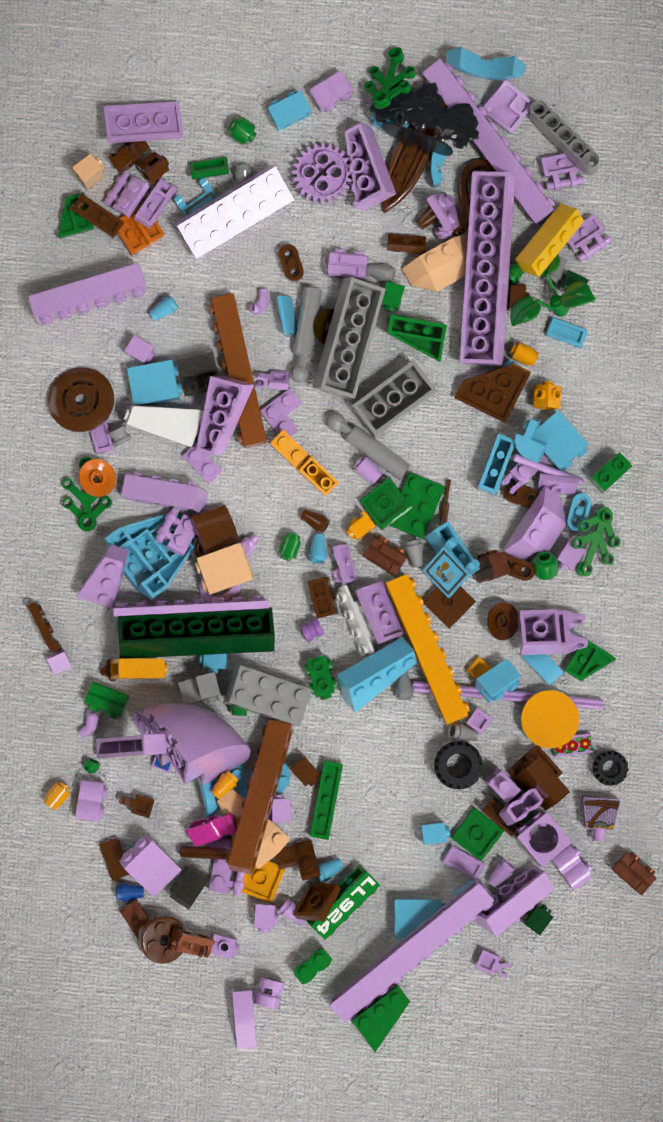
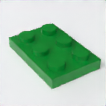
M410 472L401 493L412 508L389 526L423 540L445 486Z

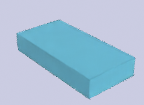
M552 317L545 336L581 349L588 330Z

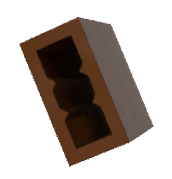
M540 757L535 760L530 758L517 769L519 773L515 775L516 779L527 791L530 789L538 791L544 799L540 806L545 811L558 804L570 793L568 788Z

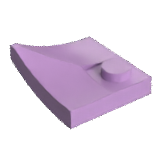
M504 80L483 107L488 113L486 116L512 134L529 112L533 102L507 80Z

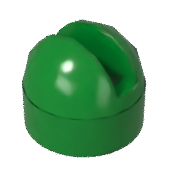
M87 757L84 763V770L89 774L96 773L101 764Z

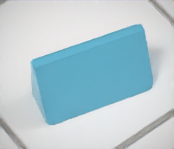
M280 295L277 297L283 335H294L297 332V324L292 298Z

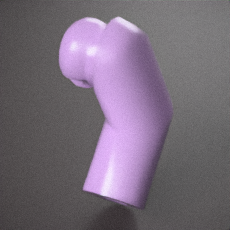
M259 289V300L255 304L250 305L249 310L254 315H259L268 308V289Z
M89 710L86 713V725L78 730L82 738L95 731L98 727L99 717L93 710Z

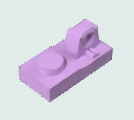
M349 545L334 546L333 556L339 566V569L333 571L335 582H343V584L356 582L357 577Z

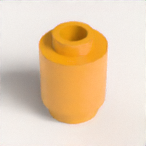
M519 342L518 345L514 344L510 352L513 355V360L532 367L539 356V352H536V349L522 342Z
M62 781L60 783L55 782L45 794L43 802L55 811L57 807H61L71 794L68 791L70 787Z

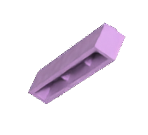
M165 734L96 739L97 758L166 754L168 747Z

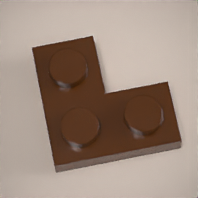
M312 840L283 847L276 855L279 870L298 865L302 881L321 876Z

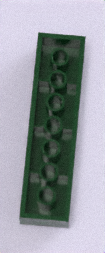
M272 607L264 609L118 616L120 659L275 651Z

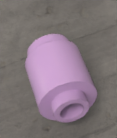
M361 457L354 465L356 467L355 472L367 483L374 484L383 474L380 468L368 457L365 459Z

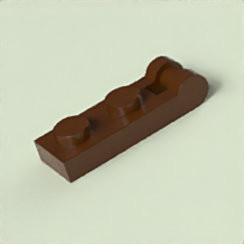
M80 193L77 197L78 201L72 204L70 210L114 239L124 225V222ZM84 204L89 206L86 211L81 209Z
M35 602L27 605L49 650L55 653L60 651L61 644L54 640L51 634L54 630L50 622H45L43 616L46 614L42 606H37Z

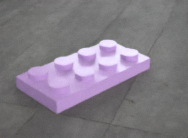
M179 101L103 106L107 143L183 138Z

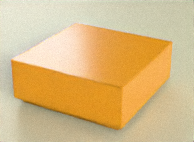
M478 656L466 671L477 679L492 669V667Z

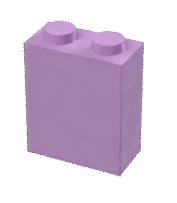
M148 834L140 838L136 845L130 851L125 852L119 860L123 868L153 897L182 870Z

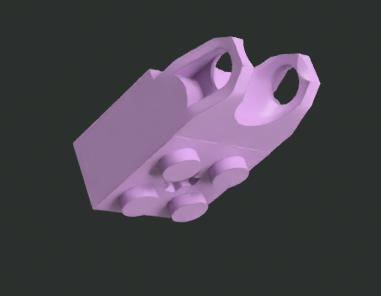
M558 609L519 610L517 624L520 654H563L586 648L588 639L575 636L569 630L572 627L583 624L585 615L567 610L558 611Z

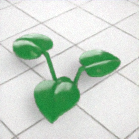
M557 254L540 275H546L554 293L550 298V305L539 299L534 301L531 296L519 299L511 309V325L514 327L536 318L541 310L540 305L548 308L550 312L554 311L557 316L561 317L569 312V308L581 306L596 299L589 285L582 281L569 285L566 288V293H563L562 296L558 295L549 275V272L556 271L559 268L560 258Z

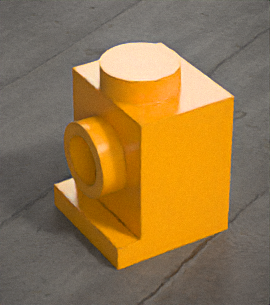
M365 511L361 513V518L357 516L349 522L351 526L345 532L352 540L355 538L359 541L376 528V525Z

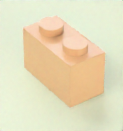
M91 153L72 167L75 175L87 190L105 177L103 163L97 156L94 158Z

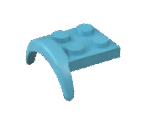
M243 764L230 772L239 780L233 790L244 798L248 794V782ZM220 777L203 786L198 780L205 806V818L214 816L215 811L221 810L216 802L218 799L211 793Z

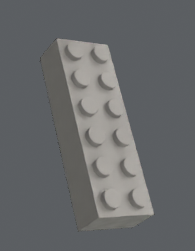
M353 277L343 278L313 384L314 389L345 399H355L385 288Z

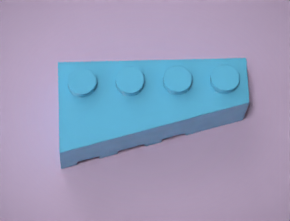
M401 637L338 674L337 677L343 699L355 713L417 664L414 650Z

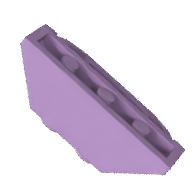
M544 486L503 551L523 560L534 558L543 551L549 552L567 525L560 496Z

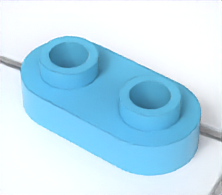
M580 493L572 500L567 517V526L572 531H579L577 525L573 524V519H578L579 521L588 519L591 508V499L588 495ZM579 500L584 501V507L578 506Z

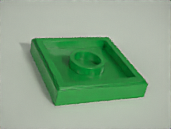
M390 477L359 500L381 531L412 508Z
M474 807L451 838L478 860L482 861L505 831Z

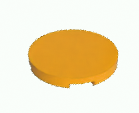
M554 690L541 691L534 694L525 703L521 714V725L525 735L534 744L543 748H557L568 743L576 734L579 726V713L575 703L567 695Z

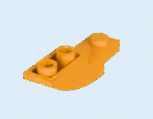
M282 429L270 442L282 457L324 496H327L339 483L285 430Z

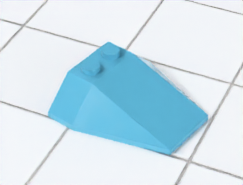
M166 514L120 527L104 539L107 548L110 545L129 550L124 575L137 591L150 599H154L168 588L195 548L193 542L197 539L194 535L183 557L166 548L168 540L164 539L162 543L156 542L157 531L159 527L163 526ZM171 525L169 532L173 534L176 527Z

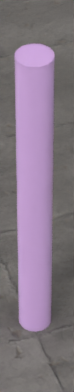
M516 453L513 455L512 460L549 475L577 478L578 486L583 484V479L542 463L533 462Z

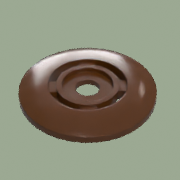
M74 368L66 371L54 381L48 395V407L53 419L61 427L72 432H87L98 428L109 418L114 407V391L108 379L100 372L91 368ZM74 383H90V384H92V385H91V386H88V385H85V384H77V385H74ZM80 394L87 397V401L83 405H78L75 401L76 397ZM73 412V413L78 414V415H83V414L88 413L89 415L82 416V417H77V416L71 415V413Z

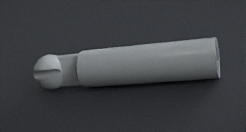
M303 288L293 351L297 359L296 365L290 371L291 378L299 383L304 382L309 376L306 363L307 358L311 357L315 339L313 324L316 316L319 314L322 290L317 288Z
M332 413L327 418V426L330 430L344 433L346 435V442L398 480H401L411 466L360 427L355 426L351 428L348 426L342 414Z

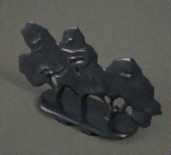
M400 82L391 87L390 91L399 86ZM436 82L422 85L417 92H414L411 88V91L406 94L399 93L391 99V103L385 108L378 109L372 103L369 109L378 122L394 120L395 124L386 123L383 125L382 128L387 134L404 141V145L410 148L412 145L421 147L422 152L427 154L432 151L440 155L451 156L453 150L447 143L443 142L444 140H451L456 148L464 149L470 141L479 139V132L476 130L479 122L473 114L474 111L469 103L456 104L449 109H443L442 104L444 100L437 93L438 87ZM398 114L401 115L400 121L397 119ZM408 122L416 128V131L403 127V125ZM425 127L432 128L436 132L437 137H430L422 134L421 131ZM437 128L441 129L440 133L437 132ZM445 130H453V132L448 136L446 134H444V136H441Z

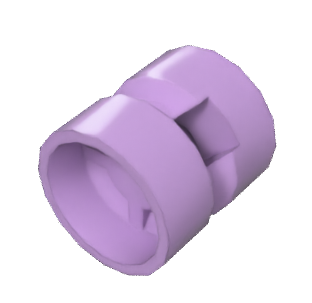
M261 976L258 986L260 992H257L254 1004L278 1010L281 1000L279 994H282L285 982ZM268 989H272V994L267 993Z

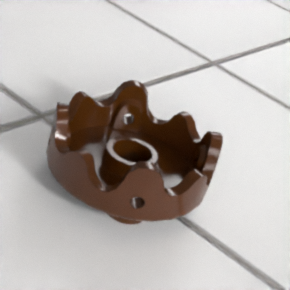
M152 914L149 916L148 922L139 929L137 946L149 960L155 963L167 964L173 962L183 953L167 949L173 929L185 931L186 929L178 919L169 914ZM162 935H167V943L163 945L160 944V937Z

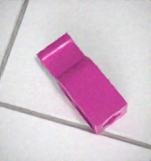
M227 813L219 817L214 815L194 821L186 831L196 847L218 840L224 835L236 833L238 826H236L232 813Z

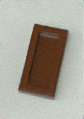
M115 838L99 844L112 881L130 875L119 862L124 854L119 839Z

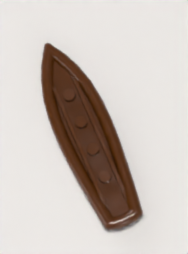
M443 102L442 108L446 110L448 106ZM410 124L408 129L416 131V128ZM425 127L421 131L422 134L433 138L437 137L436 132L432 128ZM398 141L387 165L396 195L382 202L384 213L397 206L414 188L427 165L432 151L427 154L422 152L421 147L412 145L410 148L404 145V141Z

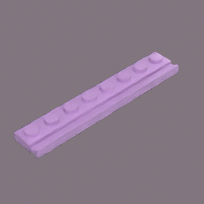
M262 595L251 596L249 600H244L243 596L232 597L230 601H225L224 597L213 598V601L205 602V598L194 599V602L186 603V599L174 600L175 603L167 604L166 600L155 601V604L148 605L147 601L136 602V605L128 606V602L116 603L117 606L112 607L113 616L264 609L269 608V600L263 599Z

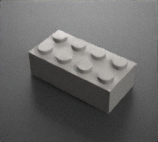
M413 360L353 404L352 409L373 437L377 438L435 395L437 390L415 360Z
M238 665L234 666L223 703L276 721L289 723L292 726H301L312 689Z

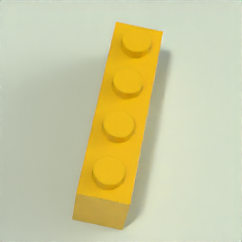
M560 203L515 259L523 272L540 277L584 222L576 208Z

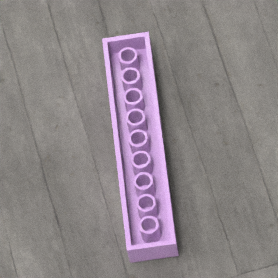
M472 171L460 363L466 365L503 366L516 177L510 172Z

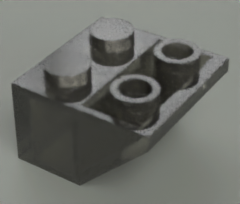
M213 348L175 356L185 397L207 392L210 376L219 375Z

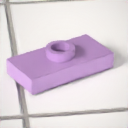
M540 474L537 490L541 491L546 486L556 494L575 495L578 479Z

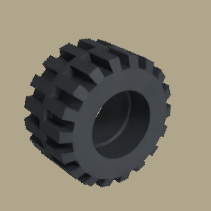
M454 741L444 745L438 751L434 760V770L437 778L442 784L451 789L461 790L469 788L478 781L482 774V756H480L479 751L473 745L463 741ZM454 754H462L470 762L469 771L462 777L451 775L447 769L448 759Z

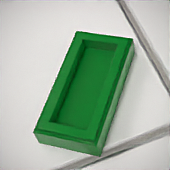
M227 157L190 162L192 180L229 174Z

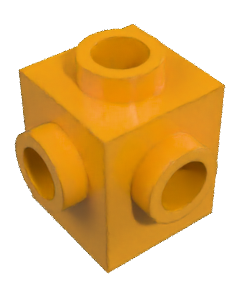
M542 381V385H534L533 408L542 410L561 408V386L553 385L552 381Z

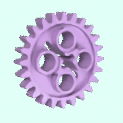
M322 142L319 148L314 143V149L307 146V153L301 151L302 158L296 156L299 164H293V168L297 169L292 171V175L297 176L293 179V183H299L295 189H302L300 196L307 194V201L312 197L314 204L318 199L321 205H323L326 199L331 204V198L338 201V194L343 197L345 196L343 189L349 191L347 184H352V179L348 177H351L352 173L348 171L351 164L347 163L350 161V158H343L345 151L338 153V146L333 150L331 143L328 148L325 147L324 142ZM323 156L328 159V162L320 164L317 160ZM332 162H335L333 166L328 168ZM310 169L314 171V175L306 177L304 172ZM326 170V176L321 175L319 177V171L324 172ZM339 170L341 175L335 178L331 175V172ZM317 179L314 185H310L311 182ZM320 183H325L328 188L321 191L317 186Z

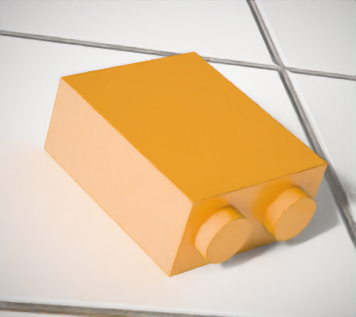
M165 659L111 660V680L165 678L168 671Z

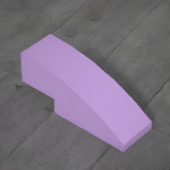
M252 989L232 991L237 1049L256 1048Z

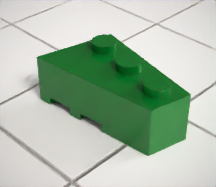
M390 315L387 334L441 362L447 329L446 324Z
M396 985L352 1020L374 1052L380 1047L410 1003V999L399 985Z

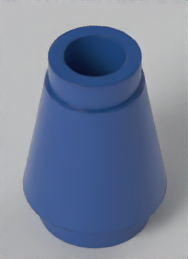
M125 883L116 885V900L125 902L144 898L143 886Z

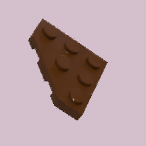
M511 364L464 379L455 395V399L506 423L531 371L517 364Z

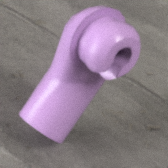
M222 837L207 843L203 847L232 849L233 845L228 838Z

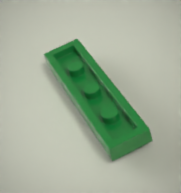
M324 760L310 837L329 840L343 764Z

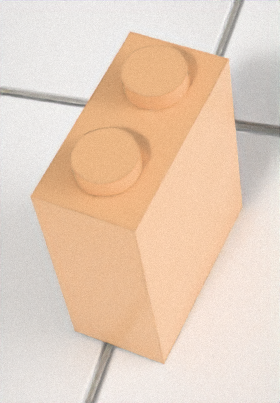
M242 543L197 558L198 562L195 563L198 573H202L204 581H202L205 592H209V595L255 579Z

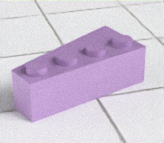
M359 123L346 130L347 153L350 156L351 163L349 169L353 179V184L351 185L352 192L355 195L354 208L366 211L396 195L372 127Z
M222 375L210 376L196 451L209 455L224 454L254 384Z
M133 472L132 475H125L121 497L127 500L147 504L155 503L167 508L173 506V508L183 511L191 509L197 513L205 511L209 492L197 487V483L186 482L185 485L180 484L179 480L171 478L168 481H162V477L151 475L150 478H145L144 474Z
M534 866L516 877L513 884L503 885L498 888L499 892L493 895V905L488 910H482L478 913L475 922L478 926L497 937L511 924L517 922L527 911L533 909L538 902L546 898L555 888L545 871Z

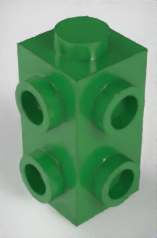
M326 655L308 659V664L304 665L306 675H311L312 683H309V687L312 689L311 694H315L316 698L320 697L321 700L332 698L331 694L335 693L334 689L338 687L335 677L331 678L329 670H333L331 659H326Z

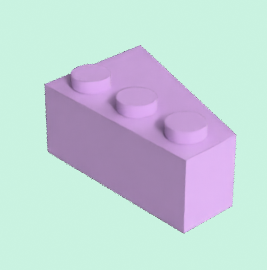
M110 545L89 577L82 584L76 598L112 608L119 596L129 550Z

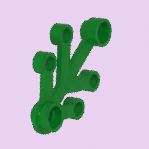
M394 47L388 52L391 63L386 78L382 75L379 67L373 66L369 69L370 77L376 79L382 86V89L379 91L373 81H367L364 84V89L366 93L372 94L373 105L378 109L387 107L391 103V99L399 93L406 94L411 91L409 81L402 80L405 78L412 79L416 76L413 66L406 67L404 71L395 76L398 64H401L404 60L403 51L399 47ZM400 82L399 86L390 91L391 87Z
M83 457L79 461L80 469L85 462H88L93 459L90 457ZM69 478L64 479L62 482L63 488L69 490L83 504V512L74 505L73 499L69 497L62 501L63 507L69 509L78 518V526L81 530L86 532L92 531L97 525L96 518L105 509L111 508L112 500L109 497L102 498L101 504L91 512V504L98 497L91 496L84 490L82 493L74 485L73 480ZM67 481H71L72 483L71 487L69 488L65 487V483ZM67 500L72 502L70 507L65 506ZM109 500V506H104L103 501ZM85 519H90L91 524L86 526L84 524Z
M608 507L599 508L594 517L580 520L577 524V528L581 532L588 531L591 526L597 524L595 531L571 540V546L574 549H581L584 544L590 542L584 561L578 562L575 567V571L580 577L589 576L592 573L593 567L591 563L597 547L601 554L602 564L611 565L614 562V556L608 553L602 535L604 529L608 537L607 544L609 547H619L621 541L614 534L611 525L613 513Z

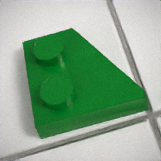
M80 193L65 198L60 230L58 232L59 239L94 230V226L70 210L72 204L78 201L77 197ZM84 204L81 209L86 211L88 205Z
M588 641L586 648L576 651L564 672L582 681L615 661L616 658Z

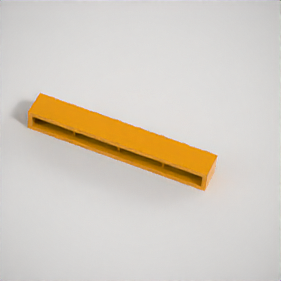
M408 574L387 582V590L445 725L448 726L467 718V712L470 709L467 702L462 701L460 697L462 691L459 684H455L452 677L455 675L450 665L447 666L444 660L447 658L444 649L439 648L437 644L439 637L435 630H431L429 625L432 623L428 613H424L422 606H424L423 600L420 595L417 596L414 589L417 587L414 579L409 578Z

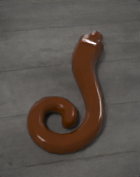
M473 160L464 166L459 174L457 182V195L460 207L457 215L459 227L452 232L455 236H459L461 231L466 232L469 227L470 199L467 182L472 171L483 169L487 172H496L488 160Z

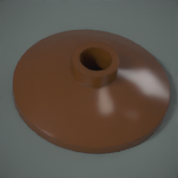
M499 602L491 608L487 618V626L490 634L495 639L508 640L516 633L518 613L515 607L507 602Z

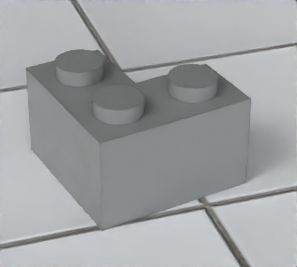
M215 672L178 682L183 703L199 706L200 701L206 700L210 703L218 701V696H222Z

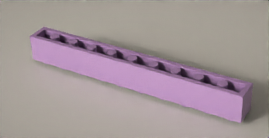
M437 60L423 72L424 76L430 83L436 82L438 87L437 93L442 96L448 108L456 104L469 103L474 111L473 114L479 122L476 128L479 132V139L473 141L496 172H510L516 176L514 196L536 224L541 223L556 210L554 207L556 203L550 196L546 197L543 193L544 187L538 180L535 182L531 177L533 173L527 165L524 167L521 164L520 160L522 158L516 150L512 152L509 148L510 142L504 135L500 136L497 132L499 127L493 120H488L486 117L487 111L482 105L478 106L475 100L477 98L470 90L467 91L464 88L465 82L459 75L455 76L452 72L454 68L448 64L447 60Z
M477 878L329 999V1006L344 1023L347 1020L351 1021L359 1014L358 1011L363 1007L368 1008L374 1002V998L378 995H384L388 991V987L393 983L397 984L400 982L407 971L411 972L418 966V962L422 959H428L433 954L434 949L438 946L439 948L444 946L450 936L460 933L463 926L467 922L472 923L478 917L477 914L482 910H488L493 905V894Z

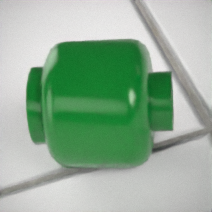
M242 116L238 119L235 117L228 127V131H230L229 136L241 145L247 142L251 143L257 135L254 132L256 126Z
M547 551L537 554L533 559L535 576L541 580L554 578L559 572L557 557Z

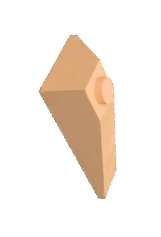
M232 789L216 802L223 815L232 813L237 823V818L239 815H242L243 797ZM269 819L256 862L257 868L262 867L275 857L290 840Z

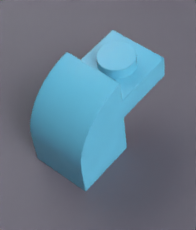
M533 417L530 421L527 420L524 425L523 431H525V434L522 432L516 433L515 445L523 457L539 463L548 444L534 438L541 420Z

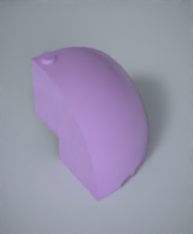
M177 702L161 703L146 707L133 715V721L142 735L165 734L168 741L166 754H156V757L162 766L171 762L184 784L197 778L203 786L220 777L227 770L231 771L249 760L250 748L237 731L224 719L202 707Z

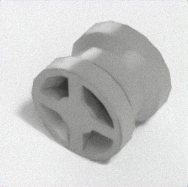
M121 425L108 432L109 437H112L114 440L113 444L115 447L131 439V436L126 432L125 425Z

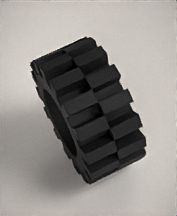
M606 751L595 758L592 769L595 778L600 783L609 786L618 785L627 777V772L629 771L628 762L619 752ZM607 761H614L618 766V771L613 776H608L603 771V766Z

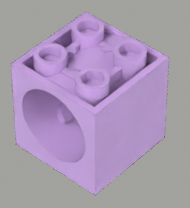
M539 811L531 818L532 822L529 825L523 824L516 830L518 834L515 837L536 863L543 867L572 842L548 812L542 813ZM537 824L539 826H547L548 824L554 830V844L547 851L543 849L535 851L529 843V840H531L530 831Z

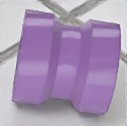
M317 617L311 619V622L308 624L303 623L299 625L307 642L312 641L316 636L320 637L325 634Z

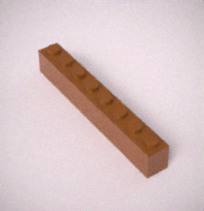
M234 293L214 297L209 307L211 315H215L217 321L213 322L215 334L219 333L221 339L217 343L219 352L223 351L225 359H221L223 370L228 371L230 378L254 384ZM255 385L236 425H240L241 433H238L239 442L244 444L245 448L267 444Z
M269 719L268 724L263 727L262 736L264 738L257 748L258 759L254 761L252 766V772L254 773L252 779L248 780L247 797L243 798L242 815H239L237 818L236 826H238V829L233 834L231 840L232 850L228 852L226 857V863H228L227 865L232 871L250 875L254 873L294 731L289 723Z

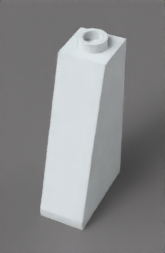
M131 406L130 409L126 410L123 420H126L125 425L190 448L194 443L203 417V410Z

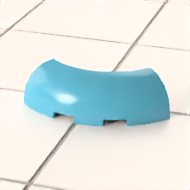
M463 47L447 51L446 53L447 62L451 67L464 74L481 79L507 80L518 78L524 74L526 64L516 56L492 58V61L480 59V55L474 54Z

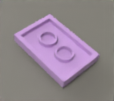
M384 580L356 590L359 602L363 607L378 644L406 634Z

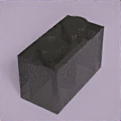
M193 864L190 867L185 866L180 874L182 879L179 883L175 881L169 890L172 893L170 898L188 910L211 878L210 875Z

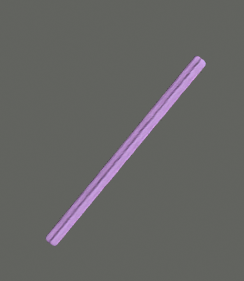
M413 682L414 692L432 693L427 682ZM459 685L462 691L460 696L484 698L476 687ZM509 690L504 693L500 700L527 702L536 693ZM568 696L575 703L576 707L603 708V699Z

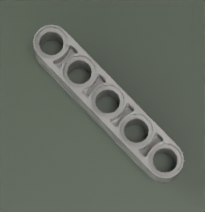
M540 100L534 101L530 107V120L584 174L594 175L598 171L599 156L545 102ZM535 111H541L542 113L536 114ZM552 123L556 126L550 127L547 124ZM566 136L568 139L563 140L560 137ZM574 149H580L581 152H578V153H577V152H574L573 150H574ZM587 162H593L594 165H591V166H590V165H588V164H586V163H587Z

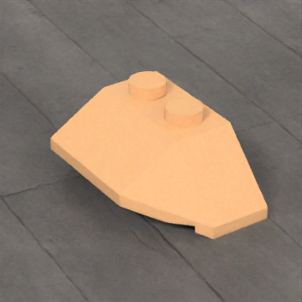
M468 233L444 242L405 266L402 271L410 285L438 292L464 278L466 274Z

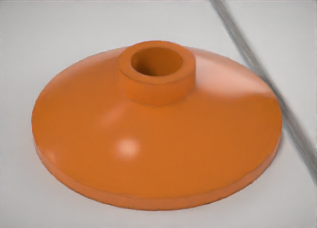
M93 459L81 467L79 483L87 494L94 497H103L114 489L116 473L108 462L101 459ZM93 476L98 478L97 483L93 481Z

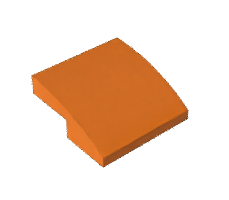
M142 205L136 207L129 218L127 216L119 218L124 222V225L117 235L130 256L142 251L165 236L157 220L151 229L134 220Z

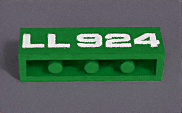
M360 864L338 884L341 890L325 921L306 920L324 940L331 936L343 922L347 921L349 916L356 909L360 908L363 902L370 895H373L380 886Z

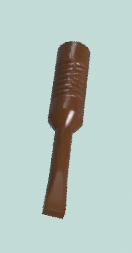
M451 480L446 481L445 499L441 507L439 525H443L448 519V497Z

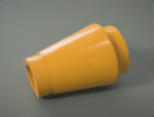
M227 770L221 774L211 793L217 799H220L236 787V783L239 780Z

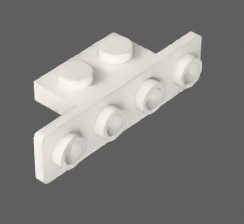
M344 585L335 590L336 598L342 607L344 617L350 626L351 634L355 638L359 653L364 660L375 653L369 639L374 636L361 603L359 600L353 601L347 585Z

